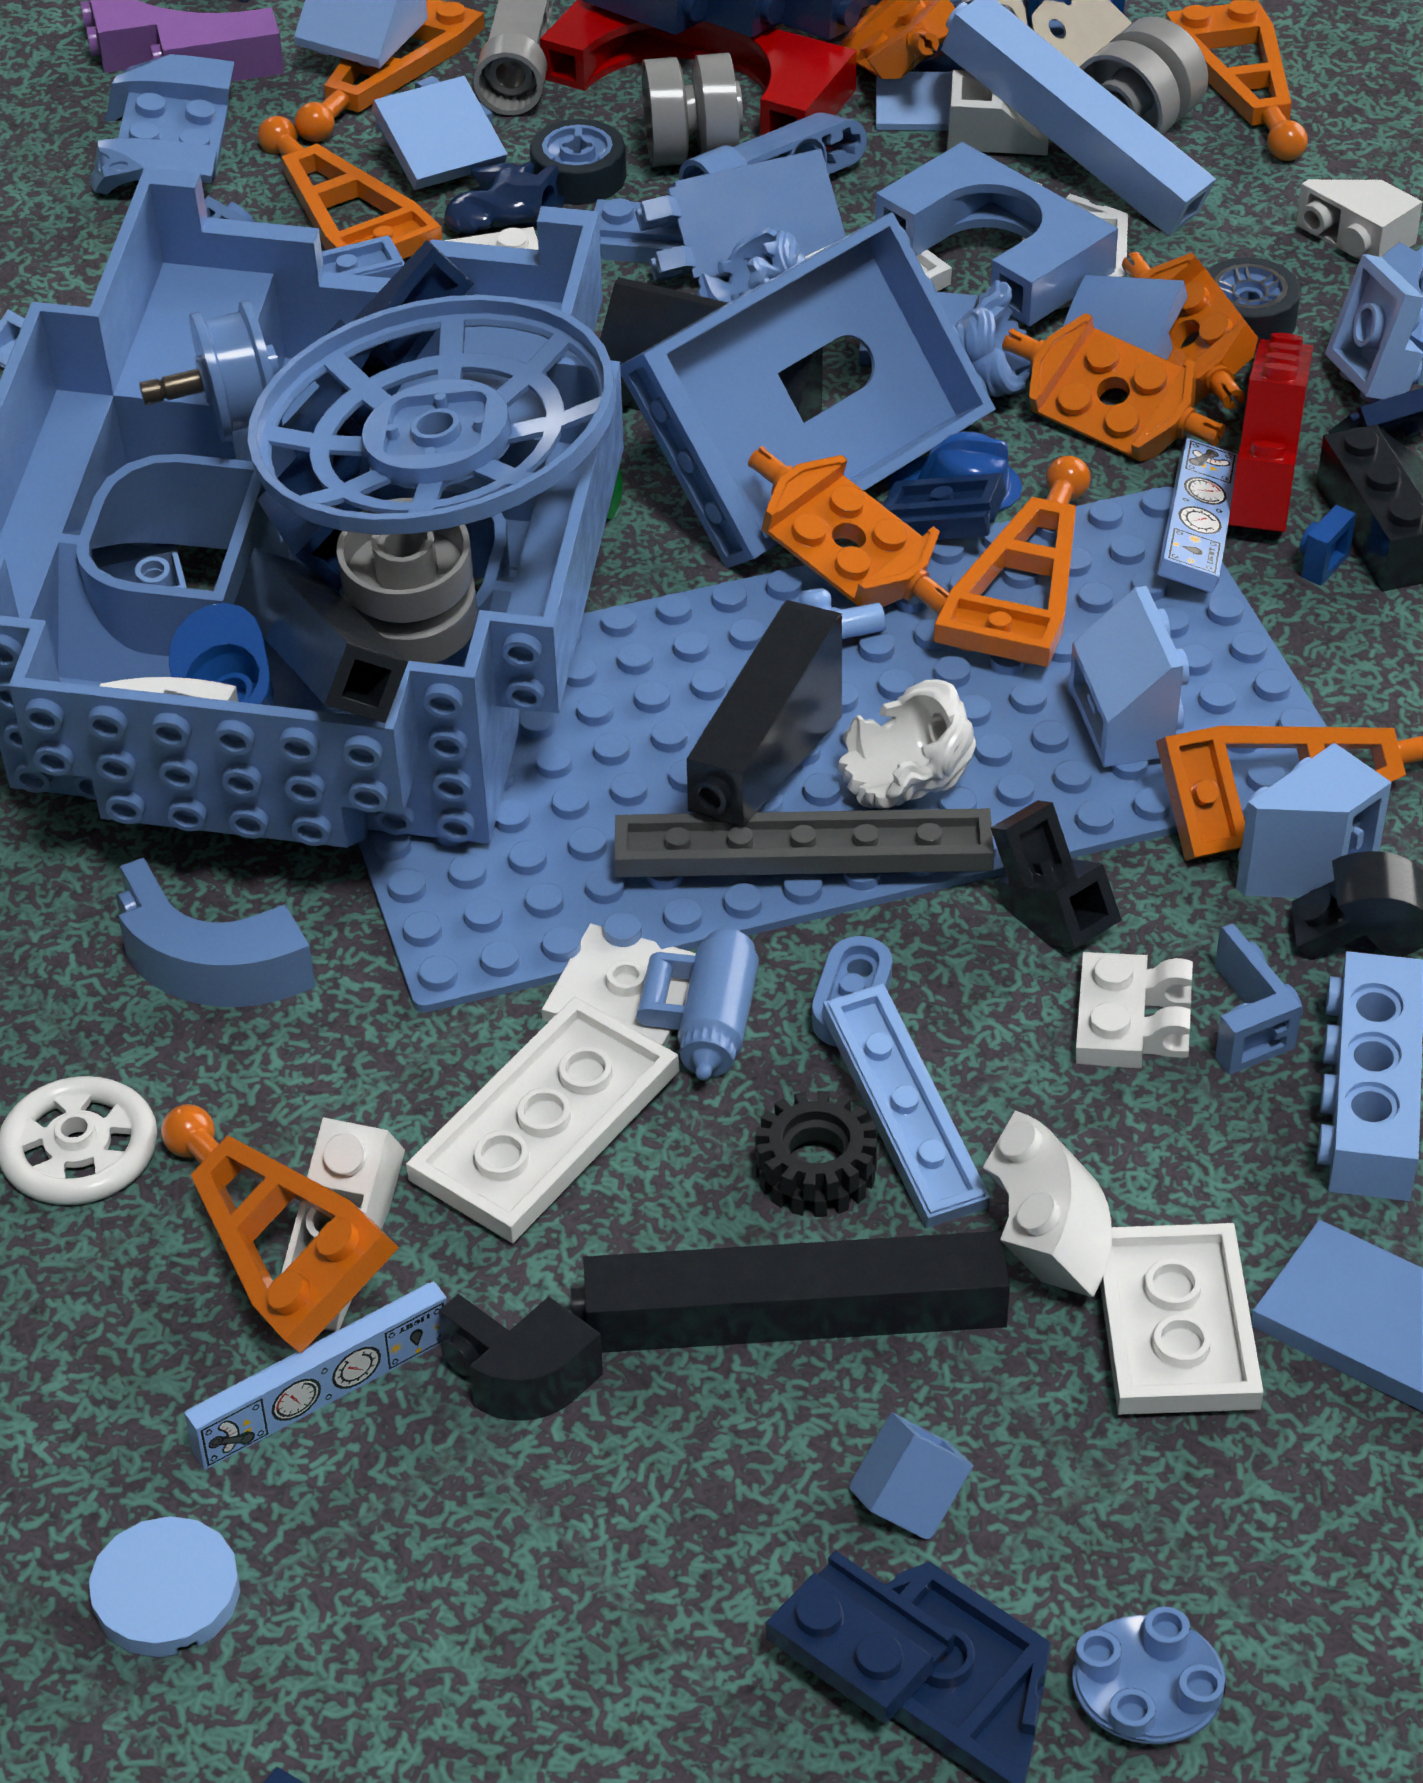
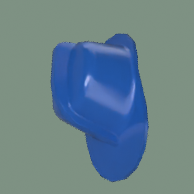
M958 432L949 435L930 451L929 456L916 458L892 473L887 484L890 492L895 481L1002 473L1007 493L999 511L1010 508L1020 498L1023 488L1019 476L1009 466L1007 443L977 432Z
M226 602L206 605L191 613L176 629L169 646L171 677L199 679L236 686L239 702L273 706L274 689L270 680L265 642L256 618L243 607Z

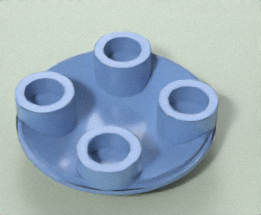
M1157 1607L1147 1615H1134L1115 1619L1096 1630H1090L1082 1634L1077 1641L1076 1656L1072 1669L1075 1695L1086 1714L1097 1725L1115 1736L1143 1744L1172 1743L1186 1739L1201 1731L1214 1719L1220 1710L1226 1688V1677L1222 1662L1211 1644L1198 1632L1190 1628L1187 1616L1175 1608Z

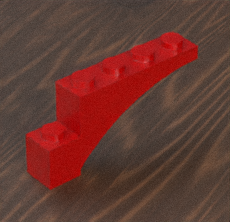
M1272 333L1270 340H1259L1249 379L1228 525L1281 532L1286 531L1314 345L1303 344L1302 336L1289 333Z

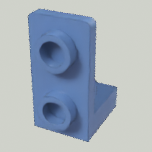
M1233 923L1221 927L1215 968L1244 1002V1004L1236 1006L1229 1013L1220 1017L1215 1058L1228 1075H1231L1295 1049L1300 1019L1303 1016V1008L1297 992L1289 984H1283L1266 963L1264 954L1256 943L1248 942Z

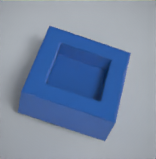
M1335 505L1319 523L1314 521L1308 526L1303 534L1299 548L1300 553L1304 554L1302 578L1322 586L1350 556L1356 513Z

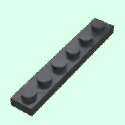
M990 808L756 812L744 826L696 813L615 815V877L993 871L994 844L990 828L992 827Z

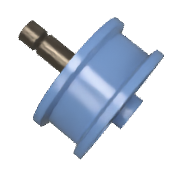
M249 300L239 302L238 312L205 320L200 312L189 314L191 334L196 353L194 357L196 369L164 376L161 380L156 378L139 382L145 406L163 402L164 399L173 400L202 392L206 403H209L222 443L233 441V431L249 428V419L258 397L272 377L280 370L275 349L272 344L265 345L257 316ZM282 419L278 427H282Z

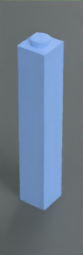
M974 0L970 4L963 2L953 10L946 22V27L949 30L941 50L1162 232L1170 236L1200 212L1216 180L1209 172L997 0Z

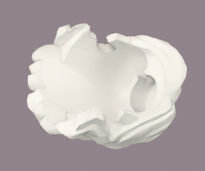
M938 679L924 680L907 688L904 694L898 697L897 701L884 703L881 707L880 715L892 717L882 726L873 719L864 720L861 715L856 716L851 722L850 729L846 730L842 738L848 753L840 758L838 771L843 775V781L848 784L847 788L857 795L856 799L862 806L877 809H888L895 805L899 806L905 801L922 798L928 792L948 790L964 775L976 747L973 726L967 719L964 703L959 699L958 693L952 684Z

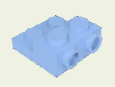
M1362 253L1325 355L1340 369L1339 375L1345 380L1352 382L1361 391L1360 397L1363 400L1374 403L1409 392L1411 386L1419 379L1422 369L1421 360L1423 352L1409 338L1421 321L1423 296L1382 257Z

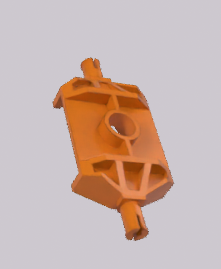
M882 0L877 5L872 4L866 7L867 10H861L857 26L851 29L839 45L857 50L856 64L881 79H901L928 55H932L934 50L937 51L938 47L945 41L949 30L946 27V22L955 7L950 0Z
M1132 252L1128 254L1135 265L1133 266L1125 257L1122 261V268L1131 278L1184 280L1188 298L1169 331L1173 350L1167 361L1183 367L1187 359L1195 362L1196 393L1194 405L1210 393L1218 396L1226 409L1237 408L1231 395L1242 404L1245 394L1235 383L1234 379L1236 377L1234 374L1254 358L1258 341L1257 335L1193 252L1153 268L1148 266L1140 253ZM1199 331L1197 339L1192 344L1181 347L1184 340L1190 334Z
M1084 313L1051 334L1045 341L1033 339L1016 331L1014 328L1008 331L1009 336L1006 335L1003 340L1002 349L1004 351H1009L1030 361L1032 375L1029 401L1032 412L1140 462L1153 459L1178 437L1184 439L1187 433L1210 443L1214 447L1219 444V439L1221 440L1224 435L1225 424H1220L1198 414L1196 409H1194L1196 393L1194 361L1187 359L1183 367L1178 366L1094 328L1093 317L1087 313ZM1119 388L1129 394L1124 402L1116 405H1107L1099 400L1100 396L1109 389Z
M763 446L752 453L748 460V466L773 484L771 490L772 497L765 511L762 531L857 606L879 602L883 608L902 598L909 601L912 597L916 596L934 610L937 615L940 614L949 592L932 580L927 572L940 533L938 529L933 526L923 536L917 533L844 476L847 459L842 455L800 463L792 467L791 465L786 466ZM840 538L850 539L857 543L860 548L854 546L843 548L836 544L834 540Z

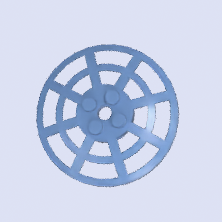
M494 295L447 296L414 301L384 309L352 321L319 338L295 355L272 377L258 397L249 419L247 442L256 475L267 493L286 510L312 523L340 531L373 535L415 534L449 529L483 520L521 505L551 488L575 470L596 448L610 425L616 405V380L607 350L594 332L572 315L549 305L517 297ZM465 327L508 328L540 335L549 339L527 363L496 354L464 353ZM440 329L439 355L405 362L381 371L370 378L349 359L365 350L394 339ZM569 350L578 356L592 372L599 390V397L565 410L558 388L545 374ZM326 372H329L348 390L327 409L316 425L314 433L278 427L282 417L294 400L311 383ZM462 373H488L506 377L509 380L495 390L486 384L462 379ZM437 375V380L411 386L392 396L386 392L403 383ZM531 390L543 403L546 416L511 424L508 407L527 391ZM365 405L372 411L364 424L362 436L336 435L343 423L359 407ZM591 420L586 429L563 453L535 473L533 472L552 453L560 440L563 430ZM542 437L534 451L516 468L498 461L510 444ZM273 446L310 452L309 456L314 474L324 489L300 496L284 486L276 477L272 461ZM330 455L367 456L372 470L344 483L332 469ZM478 477L491 482L471 492L440 499L444 486ZM390 483L416 489L412 502L382 500L367 496L366 494ZM347 503L353 507L374 513L340 510L330 506Z

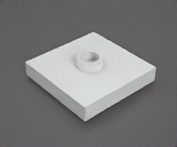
M590 923L581 939L580 952L569 960L542 1008V1020L549 1022L576 996L666 1047L674 1029L645 1026L636 1018L649 958L656 952L693 956L696 953L676 947L661 949L655 941L641 938L636 944L629 947L613 946L604 937V927ZM671 978L666 1004L684 1005L690 980Z

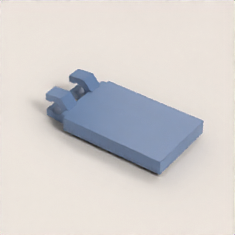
M821 149L674 181L672 186L668 188L669 195L642 201L640 203L641 208L635 211L640 232L677 223L683 246L655 252V258L649 261L654 281L683 276L689 273L692 274L693 279L697 280L698 285L700 274H707L709 277L719 278L722 281L728 280L729 275L727 273L719 274L718 261L728 260L738 241L767 227L774 228L777 232L782 230L789 232L796 237L801 246L800 252L805 256L846 236Z
M1319 1219L1254 1308L1252 1327L1423 1412V1268Z

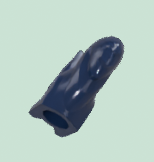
M508 162L472 168L471 174L477 180L479 186L474 191L461 193L450 201L445 210V224L457 234H474L488 228H501L512 225L537 227L541 206L562 208L565 204L564 196L558 195L556 185L559 174L558 166L549 165L537 175L533 174L535 165L532 162H527L520 166Z

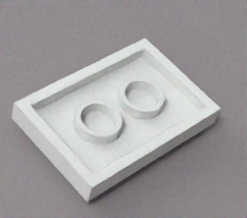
M1234 1223L1111 1227L1110 1253L1100 1282L1118 1415L1260 1410L1263 1399V1387Z

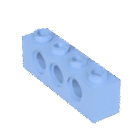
M1346 951L1342 977L1330 976L1328 982L1326 1015L1338 1016L1337 1025L1327 1024L1323 1064L1335 1065L1334 1075L1324 1074L1320 1113L1331 1114L1332 1125L1321 1124L1317 1164L1329 1166L1328 1192L1410 1201L1419 1160L1423 1037V959Z

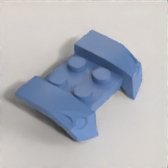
M169 54L131 66L124 70V73L117 75L111 84L108 111L104 121H116L123 116L118 138L100 140L97 143L94 169L90 176V184L95 193L108 194L119 185L140 180L144 167L197 172L201 174L202 183H211L212 178H216L227 123L234 61Z

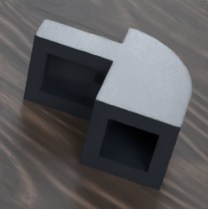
M1037 800L990 827L1006 872L1005 876L995 881L997 890L1010 913L1045 943L1076 949L1122 921L1104 865L1102 863L1071 858L1053 802Z
M1365 851L1332 860L1334 881L1291 901L1296 946L1309 960L1321 957L1364 935L1386 956L1405 957L1423 948V870L1402 856L1388 852Z
M459 1293L438 1310L442 1353L447 1362L458 1373L464 1376L471 1375L474 1407L490 1416L505 1420L526 1421L552 1415L571 1404L603 1375L601 1334L549 1296L510 1331Z

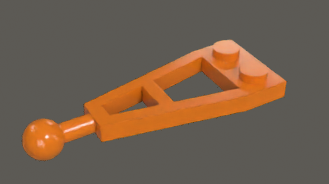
M426 0L428 20L411 37L428 43L401 59L391 56L380 68L363 66L358 62L343 58L324 84L325 100L322 103H306L297 111L295 128L298 134L309 142L324 141L333 132L334 118L344 109L360 112L372 105L375 99L394 92L459 53L485 28L484 12L464 7V5L458 2ZM360 73L371 76L358 85H353Z
M1234 0L1230 4L1208 7L1191 5L1183 10L1166 12L1165 19L1183 28L1201 49L1207 64L1208 83L1252 126L1266 124L1270 131L1267 137L1270 153L1282 161H1292L1299 158L1306 150L1308 137L1301 124L1290 120L1292 103L1274 25L1258 0ZM1258 43L1262 63L1227 68L1209 49ZM1269 88L1271 98L1259 99L1251 90Z
M271 116L260 124L257 133L260 147L269 154L283 155L281 157L284 175L313 228H319L320 240L326 250L390 236L402 259L411 257L426 240L429 242L431 239L443 240L441 225L413 200L319 144L306 148L301 146L297 142L296 128L287 118ZM317 171L330 180L313 185L307 174ZM360 197L386 213L339 231L326 208Z
M1062 456L1050 464L1046 472V485L1050 491L1047 498L1031 497L951 589L935 622V643L957 647L964 651H976L1008 658L1019 663L1049 666L1064 631L1076 505H1071L1069 502L1085 494L1091 480L1089 468L1081 459L1074 456ZM1038 527L1057 531L1055 548L1026 541ZM1004 567L1052 577L1048 610L981 596V594Z
M1221 725L1166 736L1157 740L1156 745L1185 861L1235 851L1242 847L1245 820L1227 748H1296L1299 761L1307 757L1313 758L1333 743H1336L1343 749H1371L1376 768L1375 771L1392 782L1406 775L1404 764L1423 760V736L1397 741L1394 728Z
M191 1104L181 1105L172 1109L164 1118L161 1136L167 1149L179 1157H194L200 1163L191 1174V1178L252 1305L289 1345L299 1353H302L399 1247L367 1214L349 1199L229 1135L219 1144L214 1139V1122L209 1113L203 1108ZM244 1169L263 1181L236 1209L226 1186ZM293 1198H296L330 1217L332 1220L321 1229L319 1234L286 1270L273 1281L253 1241Z

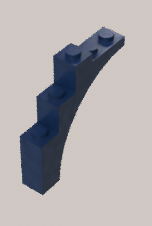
M880 0L582 1L674 35L703 21H707L751 38L779 24H784L820 38L831 40L856 27L861 10Z
M426 240L353 321L384 309L414 301L447 296H462L468 292L474 283L433 244ZM340 319L327 334L346 325V323ZM436 330L394 339L365 350L349 359L370 378L381 371L416 360ZM326 372L315 380L319 385L317 390L282 428L314 433L316 425L327 409L348 390L329 372ZM401 385L393 387L386 392L392 396L398 392ZM362 405L343 423L336 435L362 436L364 424L372 411L365 405ZM294 450L297 457L281 473L278 480L290 491L300 496L323 490V486L314 474L309 456L310 452ZM330 455L332 469L344 483L370 470L367 456ZM265 491L257 501L293 555L335 590L339 591L342 583L337 558V542L342 531L312 523L286 510ZM347 503L330 506L347 511L361 512L363 510Z

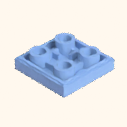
M465 76L375 99L373 102L372 113L414 190L470 175L471 169L475 167H485L506 162L508 154Z

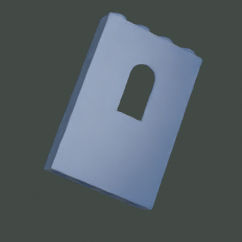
M893 212L857 229L620 365L621 376L726 568L755 559L779 544L761 530L765 511L772 497L771 490L773 484L748 466L750 456L756 449L759 450V447H765L768 452L786 466L791 465L792 467L800 463L842 455L847 459L844 476L864 491L936 447L949 435L960 432L995 410L987 393L984 380L977 374L962 345L959 332L947 317L936 295L933 282L923 271L911 248L908 234L899 225ZM848 336L861 342L867 349L872 362L871 376L866 385L806 422H803L778 373L838 337Z

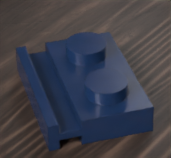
M1423 388L1361 406L1357 409V413L1347 416L1330 429L1328 433L1377 425L1389 435L1404 431L1406 438L1423 434Z
M1002 473L903 480L894 482L883 506L921 536L925 535L934 526L940 531L937 540L983 537L989 535L990 529L988 524L995 521L1007 492Z
M836 1550L828 1557V1565L818 1575L813 1573L766 1621V1639L883 1724H886L933 1673V1666L943 1655L948 1657L954 1650L955 1633Z

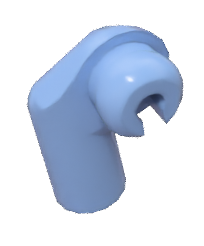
M823 588L807 590L800 595L799 601L802 604L842 613V639L885 631V614L879 602L848 609L831 607V594Z

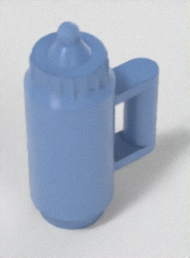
M720 929L713 931L706 937L705 941L698 946L695 956L656 952L649 958L636 1018L645 1026L679 1030L678 1041L680 1044L679 1054L681 1061L687 1069L696 1073L697 1078L700 1080H707L710 1076H719L726 1073L733 1066L735 1057L742 1050L759 967V957L755 951L753 941L742 932L732 929ZM671 978L690 980L684 1005L666 1004Z

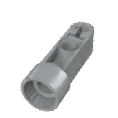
M498 0L489 39L480 52L474 74L475 92L479 100L488 109L502 115H519L532 109L539 101L547 72V61L544 52L540 48V38L551 28L552 0Z

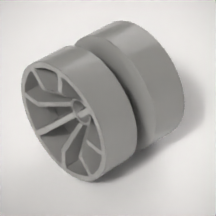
M1144 17L1134 21L1079 67L1162 135L1201 102L1208 86L1207 64L1198 44L1179 25L1160 17Z
M730 53L695 55L692 64L691 84L688 85L684 84L682 68L677 57L642 60L643 114L651 167L682 165L687 160L689 136L693 135L694 130L700 155L723 145L731 147L739 145V132L743 131V104L740 83L738 80L735 81Z
M398 498L388 501L412 502L413 498ZM362 510V511H361V512H365V513H374V512H370V511H367V510ZM465 524L449 529L415 534L373 535L347 531L341 532L337 542V558L344 599L407 661L434 664L454 655L467 644L475 629L478 608L473 578L470 538Z

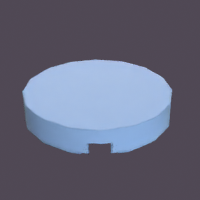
M172 1516L141 1521L116 1535L97 1556L89 1578L93 1613L107 1638L130 1653L158 1658L179 1654L178 1648L188 1646L195 1641L197 1647L213 1639L232 1618L240 1595L235 1555L222 1535L198 1520Z

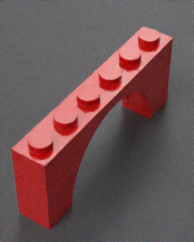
M576 0L540 38V48L544 52L547 61L545 80L586 91L593 83L607 74L620 68L640 63L644 59L668 57L694 59L695 55L730 53L733 68L751 78L764 91L760 98V136L815 113L823 112L836 115L856 91L857 50L771 28L751 38L703 21L674 35L583 2L582 0Z

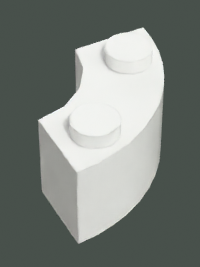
M1015 1111L983 1166V1169L1009 1195V1217L1000 1240L1041 1282L1094 1297L1106 1269L1111 1246V1217L1105 1195L1093 1176L1046 1126L1027 1114Z

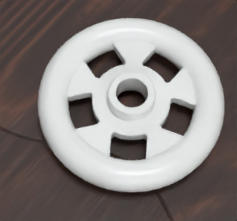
M78 1076L57 1080L25 1096L5 1118L0 1128V1167L8 1181L16 1189L35 1200L55 1205H81L96 1202L112 1196L127 1187L147 1167L154 1154L157 1142L156 1120L151 1108L142 1096L122 1083L93 1076ZM90 1103L103 1104L113 1108L105 1118L94 1112L86 1111ZM55 1109H59L64 1113L52 1120L47 1127H42L36 1122L42 1116ZM75 1132H84V1134L78 1137H68ZM111 1134H131L125 1151L108 1150L111 1143ZM43 1145L49 1160L31 1166L24 1152ZM92 1163L95 1164V1174L66 1179V1168H79Z

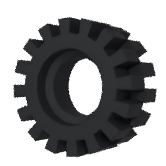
M806 1091L794 1094L793 1106H790L782 1098L774 1103V1114L766 1110L761 1117V1127H757L755 1135L756 1178L760 1179V1188L764 1195L772 1192V1203L782 1208L790 1200L792 1201L793 1214L803 1216L805 1207L813 1206L815 1207V1217H827L828 1205L833 1204L837 1213L840 1214L849 1210V1197L857 1204L866 1198V1187L872 1189L875 1182L877 1138L875 1124L873 1120L867 1122V1111L861 1105L851 1111V1099L843 1095L839 1096L835 1104L830 1103L829 1092L818 1091L817 1101H808ZM821 1144L838 1150L842 1155L825 1163H809L797 1159L791 1155V1152L805 1145Z

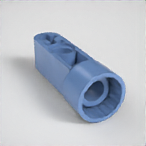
M823 112L815 113L737 146L723 145L688 159L680 167L679 180L817 149L822 150L828 174H831L860 160L867 145L866 131L862 124L856 120Z

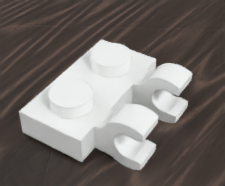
M1083 952L1076 1064L1142 1068V1054L1179 1058L1189 1057L1193 962L1174 958L1161 962L1153 969H1147L1148 955ZM1145 1006L1164 1007L1154 1015L1145 1017Z

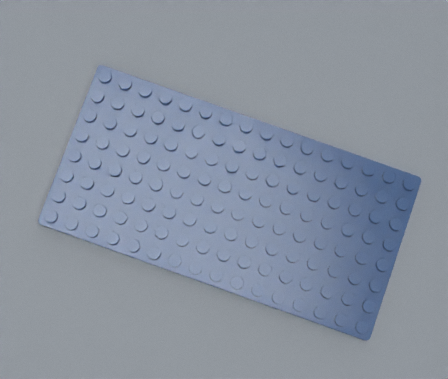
M1153 488L1143 492L1076 506L1064 631L1048 667L1019 663L1008 658L976 651H964L957 647L935 643L934 627L939 615L916 596L912 597L909 601L902 598L883 607L886 621L885 631L842 639V717L757 812L990 808L992 826L1037 800L1048 801L1054 804L1071 858L1178 833L1160 758L1103 767L1069 688L1073 641L1131 590L1141 586H1147L1157 609L1163 608L1166 611L1170 623L1171 640L1176 649L1182 648L1188 660L1189 682L1187 685L1181 686L1180 695L1184 710V727L1177 730L1176 734L1221 725L1327 726L1223 562L1213 593L1161 577L1157 574L1174 488ZM1010 521L990 524L988 536L937 540L927 569L929 577L950 593L955 584ZM1038 527L1026 542L1055 548L1057 531ZM807 565L583 613L559 713L519 710L518 735L490 844L471 841L454 842L445 838L411 834L394 835L376 830H368L366 839L357 843L412 1004L419 1012H431L558 981L569 960L580 952L581 939L590 923L604 927V937L613 946L629 947L636 944L641 938L655 941L660 949L676 947L690 950L698 948L710 933L720 929H732L749 936L1004 875L1006 872L993 837V871L615 877V815L693 813L688 811L687 757L786 600L800 603L799 598L804 591L823 588L831 594V607L839 609L858 607ZM1004 567L981 596L1048 610L1052 577ZM938 679L952 684L958 693L959 699L964 703L967 719L972 723L976 741L975 750L964 775L948 790L928 792L922 798L905 801L899 806L895 805L888 809L862 806L856 799L857 795L847 788L848 784L843 781V775L838 771L840 758L848 753L842 738L846 730L850 729L852 720L856 716L861 715L864 720L873 719L882 726L892 717L880 715L882 705L897 701L898 697L902 696L907 688L924 680ZM1227 748L1243 816L1247 802L1257 790L1262 787L1272 786L1291 773L1293 768L1300 762L1296 748Z

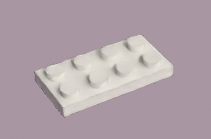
M574 996L406 1163L408 1179L494 1233L514 1243L679 1072L678 1054Z

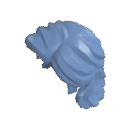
M767 227L738 241L728 260L718 261L719 274L727 273L729 275L728 283L719 278L709 277L707 274H700L697 295L730 303L805 260V255L800 252L801 246L792 234L783 230L777 232L774 228Z
M994 280L986 293L979 296V303L976 308L968 311L954 326L961 336L962 345L977 374L981 376L986 384L989 397H1001L1005 394L1013 395L1024 391L1026 380L1032 375L1030 361L1002 349L1003 340L1006 335L1009 336L1008 331L1014 328L1025 335L1026 330L1019 329L1017 321L1013 319L1008 320L1013 312L1008 307L1012 299V288L1006 282H1000V280Z

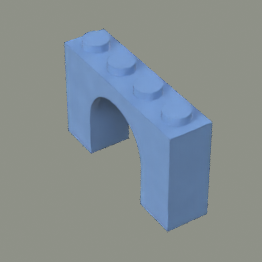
M964 142L957 144L876 193L875 220L893 212L899 225L908 234L911 248L916 256L948 236L971 228H999L1024 237L1025 240L992 260L991 285L994 280H1000V282H1006L1012 288V299L1008 305L1013 311L1011 316L1029 327L1072 300L1085 275L1109 276L1115 272L1118 239L1117 227Z

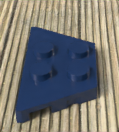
M930 1561L898 1573L891 1582L885 1585L953 1631L955 1639L954 1650L948 1657L943 1655L933 1666V1673L894 1714L893 1718L986 1783H1026L1049 1665L1051 1642Z

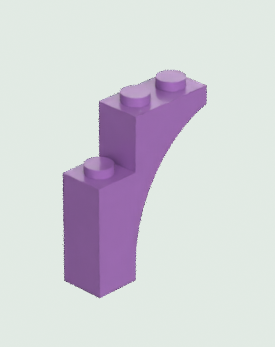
M88 0L80 2L91 57L101 56L104 73L126 70L143 62L175 54L234 61L232 81L284 74L280 33L272 7L241 12L196 13L161 8L139 0Z

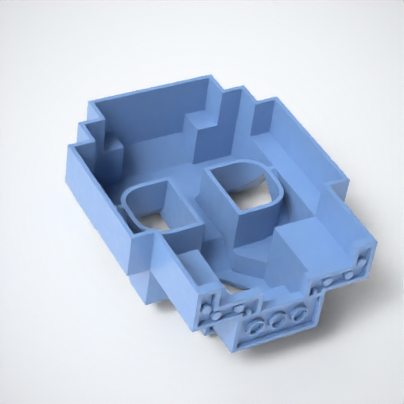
M144 167L90 307L31 302L0 379V750L10 788L24 789L33 793L50 792L84 796L97 800L101 819L115 820L124 824L141 823L175 827L184 831L201 830L227 833L251 839L261 837L301 842L311 846L329 845L347 848L365 840L368 830H376L394 835L411 834L445 838L454 842L471 841L490 844L518 735L519 710L559 713L624 449L620 361H611L616 380V405L610 425L596 448L583 462L554 486L521 505L486 519L465 524L470 538L473 577L484 579L482 586L476 594L478 617L473 635L462 649L440 662L433 664L408 661L386 723L324 705L265 639L270 680L274 689L273 706L100 686L101 683L124 679L171 677L169 646L176 629L191 613L206 605L224 602L234 604L254 548L295 560V556L257 501L266 490L254 469L247 442L248 428L233 431V441L222 443L209 403H206L202 392L173 400L164 399L163 402L145 406L139 382L156 378L161 380L164 376L196 369L194 359L196 353L189 322L190 313L200 312L205 320L238 312L239 302L249 300L257 316L265 345H273L279 368L281 369L295 355L319 338L325 336L340 319L346 324L352 322L391 279L324 272L319 228L207 217L200 173ZM541 206L537 219L539 250L431 239L430 243L474 283L465 295L517 297L546 304L572 315L594 332L603 300L598 211ZM486 326L465 327L464 353L496 354L527 363L549 339L515 329ZM440 329L435 331L417 359L439 355ZM569 350L545 374L558 388L565 410L599 397V390L592 372L578 356ZM462 373V379L480 382L495 390L509 380V378L488 373ZM437 375L403 383L398 392L417 384L437 380ZM316 381L311 383L294 400L282 417V426L317 390L319 385ZM531 390L527 391L508 407L511 424L546 416L543 403ZM591 420L563 430L560 440L552 453L533 472L535 473L563 453L586 429ZM542 437L510 444L498 461L516 468L534 451ZM273 446L272 461L277 478L297 457L294 450ZM478 477L444 486L440 499L465 494L486 486L491 482ZM390 483L368 493L367 496L382 500L414 498L416 489ZM125 543H159L226 549L227 553L214 591L136 583L115 578L96 566L92 559L91 550ZM343 587L339 591L335 590L344 598Z

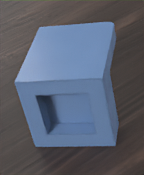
M891 1412L854 1475L849 1488L871 1512L924 1539H930L935 1534L974 1465L947 1440Z

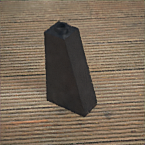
M786 600L780 607L687 757L689 812L744 826L842 717V613Z

